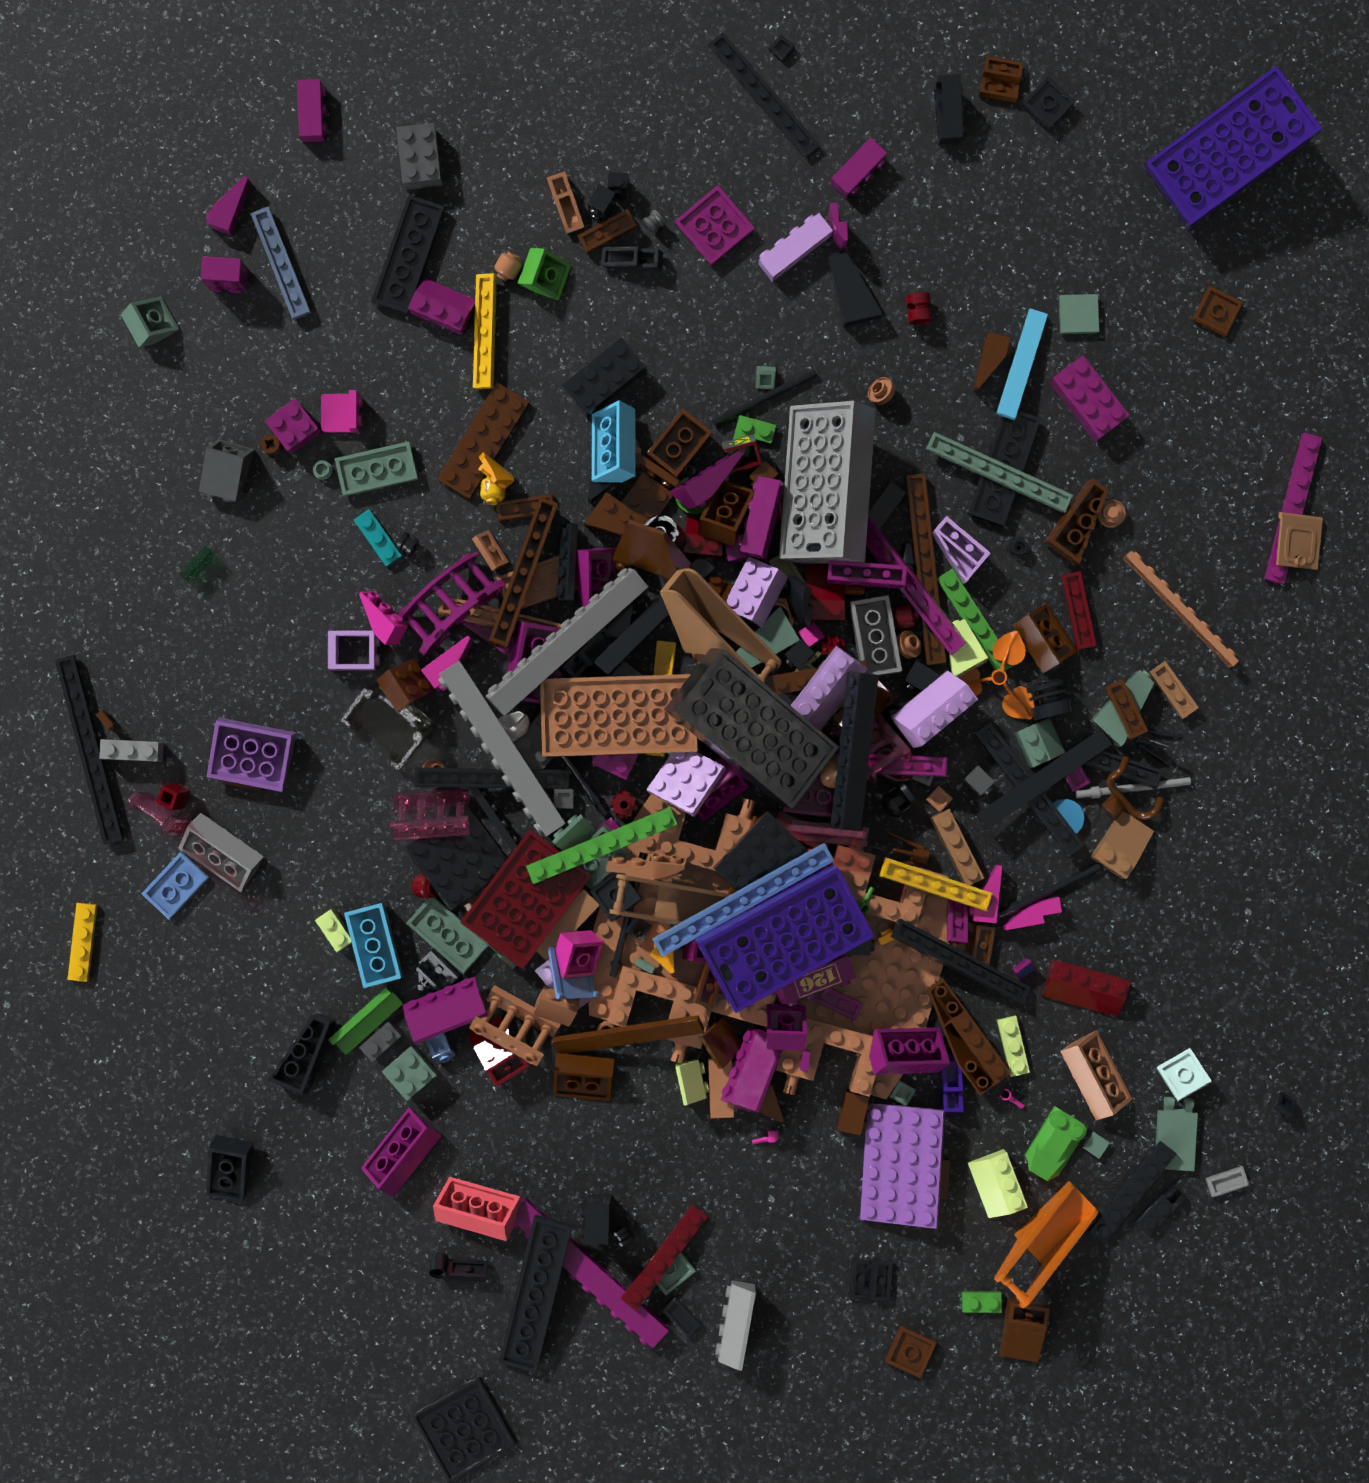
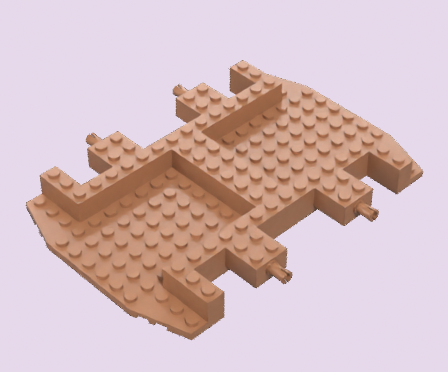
M651 794L632 822L671 807L678 825L628 845L627 847L632 852L626 858H639L640 852L646 853L647 856L648 853L657 852L667 856L680 855L686 857L687 861L684 870L656 880L728 893L731 884L713 867L749 830L756 802L751 800L749 808H747L749 800L744 798L740 815L734 816L726 813L716 850L680 841L679 836L686 812ZM855 830L852 846L848 848L836 845L833 856L834 862L832 864L841 871L857 902L858 900H863L867 894L865 892L876 855L865 853L862 850L867 833ZM922 869V870H925V871H928V872H931V873H934V874H937V875H940V876H943V877L948 878V876H946V875H942V874L935 873V872H932V871H929V870H926V869ZM640 882L638 892L643 899L634 906V913L654 915L659 891L658 885ZM904 885L900 902L871 895L867 903L870 905V911L867 914H863L874 935L871 940H875L874 951H871L870 956L842 954L841 956H849L856 978L851 979V983L840 987L838 984L833 986L835 990L862 1002L861 1010L855 1021L810 999H799V1003L796 1005L806 1006L807 1040L805 1050H810L811 1052L808 1072H805L799 1068L802 1051L782 1050L775 1070L788 1075L783 1090L784 1093L788 1094L790 1089V1094L795 1095L798 1080L801 1078L814 1080L823 1044L825 1043L858 1053L849 1084L851 1092L868 1097L873 1095L887 1099L903 1074L874 1075L869 1058L874 1030L926 1028L932 1007V1001L927 988L939 980L943 964L897 940H892L881 946L878 937L881 936L880 932L890 928L893 931L896 921L901 918L947 943V898L908 885ZM599 908L593 932L604 941L595 974L593 975L595 990L598 991L599 995L589 1001L590 1016L607 1020V1023L617 1026H626L636 990L673 1000L668 1020L699 1015L705 1028L704 1032L706 1031L711 1012L766 1027L767 1004L788 1005L780 1003L775 991L735 1013L729 1006L720 987L713 1009L694 1003L693 999L705 962L682 959L683 949L674 950L675 972H668L650 955L651 951L656 947L652 938L674 927L675 924L645 919L643 920L651 924L652 928L643 942L627 934L621 959L622 967H619L617 978L610 977L612 967L610 963L614 959L624 916H621L615 922H611L602 908ZM640 957L654 965L655 969L652 974L635 965L637 958ZM702 1034L667 1039L675 1043L671 1061L676 1062L677 1055L679 1054L678 1063H683L686 1048L689 1046L701 1049L702 1041L699 1036Z

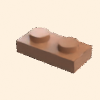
M489 530L472 538L492 571L505 566L509 562Z

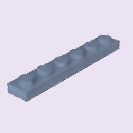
M265 207L251 213L292 319L295 320L310 314V309L270 208Z

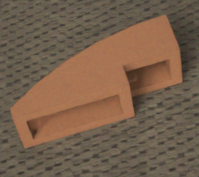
M565 171L547 177L566 234L584 228Z

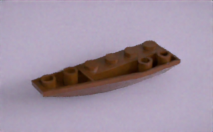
M941 978L927 988L955 1061L981 1096L1010 1075L1011 1072L945 980Z

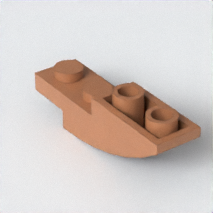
M657 852L648 853L646 860L638 857L629 859L615 855L613 857L609 856L606 871L656 880L684 870L687 858L680 855L667 856Z

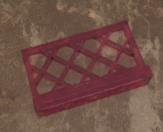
M792 820V825L788 824V831L798 841L868 847L869 827H861V831L832 828L831 824Z

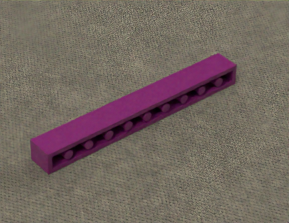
M525 1196L519 1203L514 1227L517 1229L520 1227L525 1232V1237L529 1240L535 1214L546 1218L549 1217ZM570 1237L563 1267L568 1271V1276L574 1281L578 1280L582 1283L581 1287L588 1294L593 1293L597 1297L596 1301L602 1307L607 1306L615 1319H621L626 1323L625 1327L628 1331L637 1333L640 1336L639 1340L648 1347L650 1345L654 1348L669 1331V1326L645 1304L642 1303L638 1310L635 1311L620 1298L627 1288Z

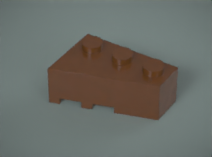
M606 492L584 524L586 527L622 537L629 519L644 525L647 520Z

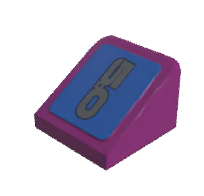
M1025 958L1013 967L1012 971L1019 980H1022L1033 972L1035 968L1030 959Z

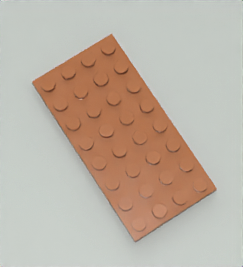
M691 674L545 679L540 684L542 757L698 752L697 737L664 711L665 707Z

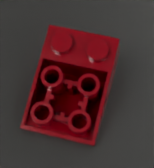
M499 1015L488 1023L499 1028L503 1018ZM507 1028L505 1033L514 1037L509 1028ZM474 1031L467 1035L496 1087L530 1066V1063L526 1062L525 1059L486 1037L476 1034Z

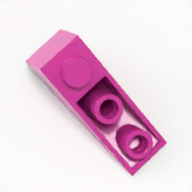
M360 592L359 595L373 633L385 645L399 644L408 627L403 618L397 615L391 609V606L385 603L376 592Z

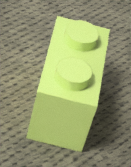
M335 908L315 920L336 952L341 951L352 943L348 927Z

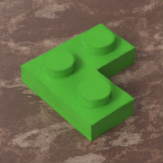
M739 415L733 439L754 434L756 441L771 445L776 425ZM751 446L743 447L746 450L742 455L743 457L748 458Z

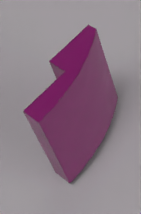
M830 203L828 222L833 230L832 236L839 249L845 251L848 242L847 221L839 222L838 203Z

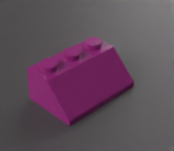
M425 278L415 291L408 309L411 314L463 336L475 309V299Z

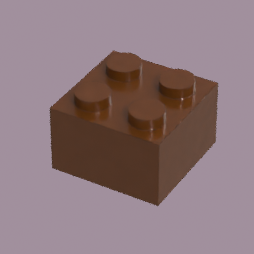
M414 658L389 669L377 679L396 712L422 701L435 691Z

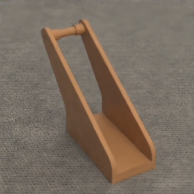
M678 568L660 593L685 653L706 655L711 648L724 649L765 684L766 677L774 669L780 667L781 660L698 572L690 568ZM717 632L724 634L764 662L766 665L761 674L757 675Z
M617 874L616 878H619L617 899L609 913L677 925L726 898L728 893ZM629 880L659 886L654 915L623 911V900Z

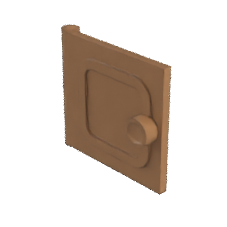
M1280 512L1278 515L1280 530L1276 565L1318 570L1323 518Z

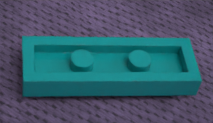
M370 509L354 519L386 567H389L403 557Z

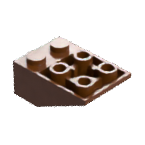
M1008 1298L999 1356L1038 1362L1047 1330L1050 1308L1046 1303L1032 1301L1027 1307L1022 1309L1019 1306L1020 1301L1018 1299Z

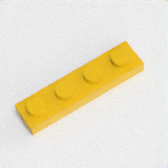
M76 903L68 980L89 981L98 905Z

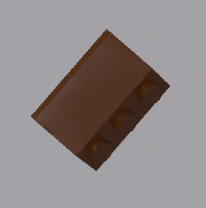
M1047 603L1012 624L1015 631L1020 633L1027 651L1030 652L1042 673L1077 652Z
M557 1053L554 1069L553 1096L610 1101L614 1059Z

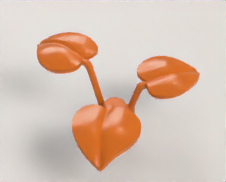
M1013 631L999 638L993 647V657L996 660L1002 661L1000 669L995 670L991 677L980 679V672L975 668L959 677V679L970 687L975 696L979 695L982 691L980 682L992 680L996 685L1003 684L1009 692L1002 702L1005 713L1014 718L1032 719L1031 708L1034 707V701H1029V698L1033 697L1032 694H1027V688L1023 686L1016 687L1012 692L1006 683L1007 674L1003 671L1006 663L1017 665L1025 657V645L1020 633Z

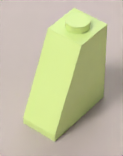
M958 619L952 622L968 642L953 655L949 653L951 673L958 678L981 666L988 660L986 653L965 619L961 621Z

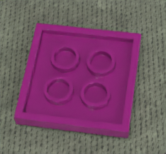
M718 185L674 221V224L710 266L755 229Z

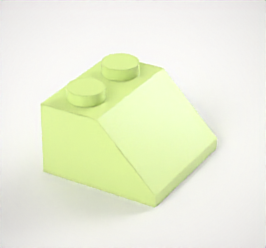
M698 1058L683 1061V1063H676L683 1104L688 1105L706 1099V1093H709L707 1081L703 1082L702 1074H705L703 1062L699 1063Z

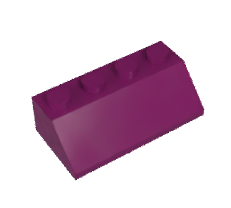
M475 977L464 979L460 983L447 986L442 990L429 993L422 998L411 1000L403 1005L404 1016L414 1044L473 1022L475 1016L479 1018L488 1016L484 996Z
M748 1028L744 1034L743 1043L736 1054V1061L729 1072L728 1082L723 1088L721 1101L738 1109L759 1113L782 1050L766 1049L765 1031Z
M940 1028L874 1030L869 1055L874 1075L938 1073L950 1064Z
M408 1107L361 1169L378 1190L394 1197L442 1135L433 1125Z

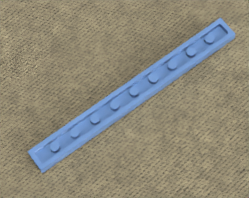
M823 843L652 938L663 957L834 862L826 844Z

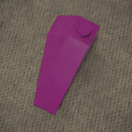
M741 448L716 462L715 467L711 466L701 471V476L698 475L688 479L671 490L670 493L688 509L703 507L707 504L706 500L712 497L746 450Z
M616 548L577 549L575 579L582 607L590 603L589 599L595 594L599 595L604 590L603 587L611 581L612 574L616 573V566L612 559Z

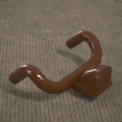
M1123 757L1118 769L1109 774L1107 778V787L1112 795L1101 806L1115 820L1125 809L1137 819H1153L1160 813L1165 801L1164 798L1158 797L1151 811L1140 812L1133 807L1114 784L1115 779L1124 774L1130 759Z

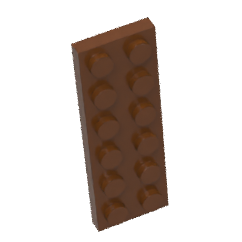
M496 382L437 480L466 498L471 499L485 476L479 470V467L483 464L479 456L485 452L493 460L496 459L530 404L529 401Z

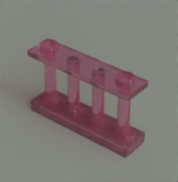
M881 714L874 719L872 732L879 730L882 738L871 745L870 755L886 744H891L894 749L892 753L872 767L868 765L867 781L871 780L874 785L878 783L875 773L895 759L902 758L906 763L912 759L911 750ZM829 720L828 733L834 740L837 739L840 742L842 728L839 725L835 726Z
M469 788L392 794L394 810H398V821L390 822L393 841L470 835L469 818L464 816V805H471ZM456 806V817H444L445 807ZM437 807V818L425 819V808ZM418 809L417 820H406V810Z
M137 792L130 796L127 801L129 804L126 808L128 810L143 811L160 823L159 826H161L158 831L164 836H183L187 826L193 821L187 815H174L165 807L156 803L159 796L157 793Z

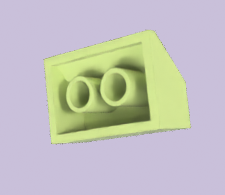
M1004 1149L968 1162L988 1218L1010 1215L1028 1208L1008 1154Z

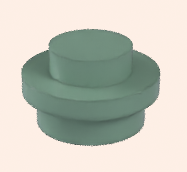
M318 461L313 467V473L320 480L328 479L332 474V466L327 461Z

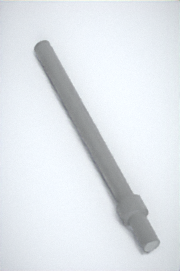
M1187 777L1162 780L1159 782L1157 789L1191 785V779ZM1138 783L1116 786L1121 793L1153 789ZM1097 786L1091 787L1088 790L1076 791V798L1091 797L1093 799L1112 793L1108 787L1099 788Z

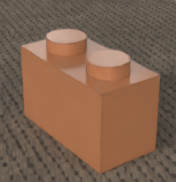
M544 985L536 1000L533 1014L569 1027L577 1014L580 998L556 999L555 989Z

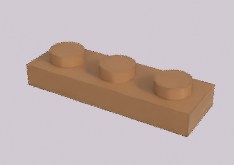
M1166 661L1148 672L1181 719H1184L1199 708Z

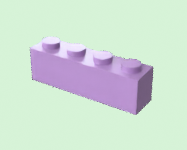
M820 213L815 216L813 214L804 221V225L800 228L796 226L790 231V236L786 239H779L774 244L775 247L769 251L767 249L759 256L758 264L772 282L832 236L833 230Z

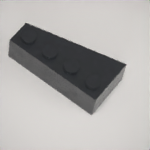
M320 1013L313 1014L267 1080L299 1094L309 1093L329 1042L328 1039L331 1037L337 1020Z

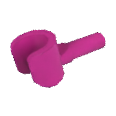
M1004 1089L1009 1092V1097L1003 1098L1000 1095L1001 1099L1009 1100L1022 1109L1024 1104L1011 1095L1010 1090Z
M769 1130L768 1137L753 1139L752 1143L776 1142L779 1138L778 1130Z

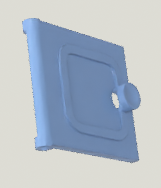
M556 946L547 947L556 999L598 997L599 993L595 990L593 976L562 978L556 955Z

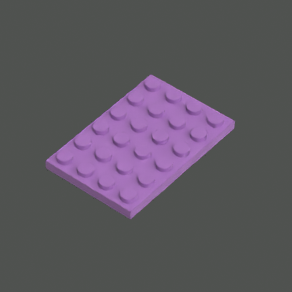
M871 1103L870 1112H867L860 1220L937 1229L945 1110Z

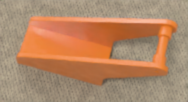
M1068 1181L1014 1234L1017 1241L995 1275L994 1280L1007 1286L1016 1295V1298L1020 1301L1019 1306L1022 1309L1027 1307L1089 1227L1099 1211ZM1026 1249H1028L1041 1263V1267L1025 1293L1011 1281L1012 1279L1008 1273Z

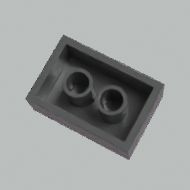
M427 123L396 127L402 183L405 190L443 186L435 124Z

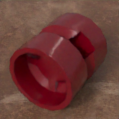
M918 292L905 297L906 308L910 309L907 312L908 324L920 325L933 321L932 310L929 308L931 305L930 293Z

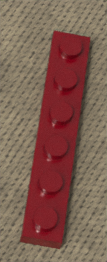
M692 1204L620 1299L637 1311L708 1216Z

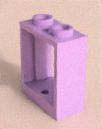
M328 631V669L331 671L377 670V666H380V655L377 654V647H380V639L373 631ZM339 637H369V664H339Z

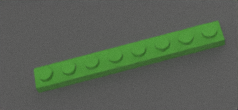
M668 807L526 867L533 884H536L678 824L671 807Z

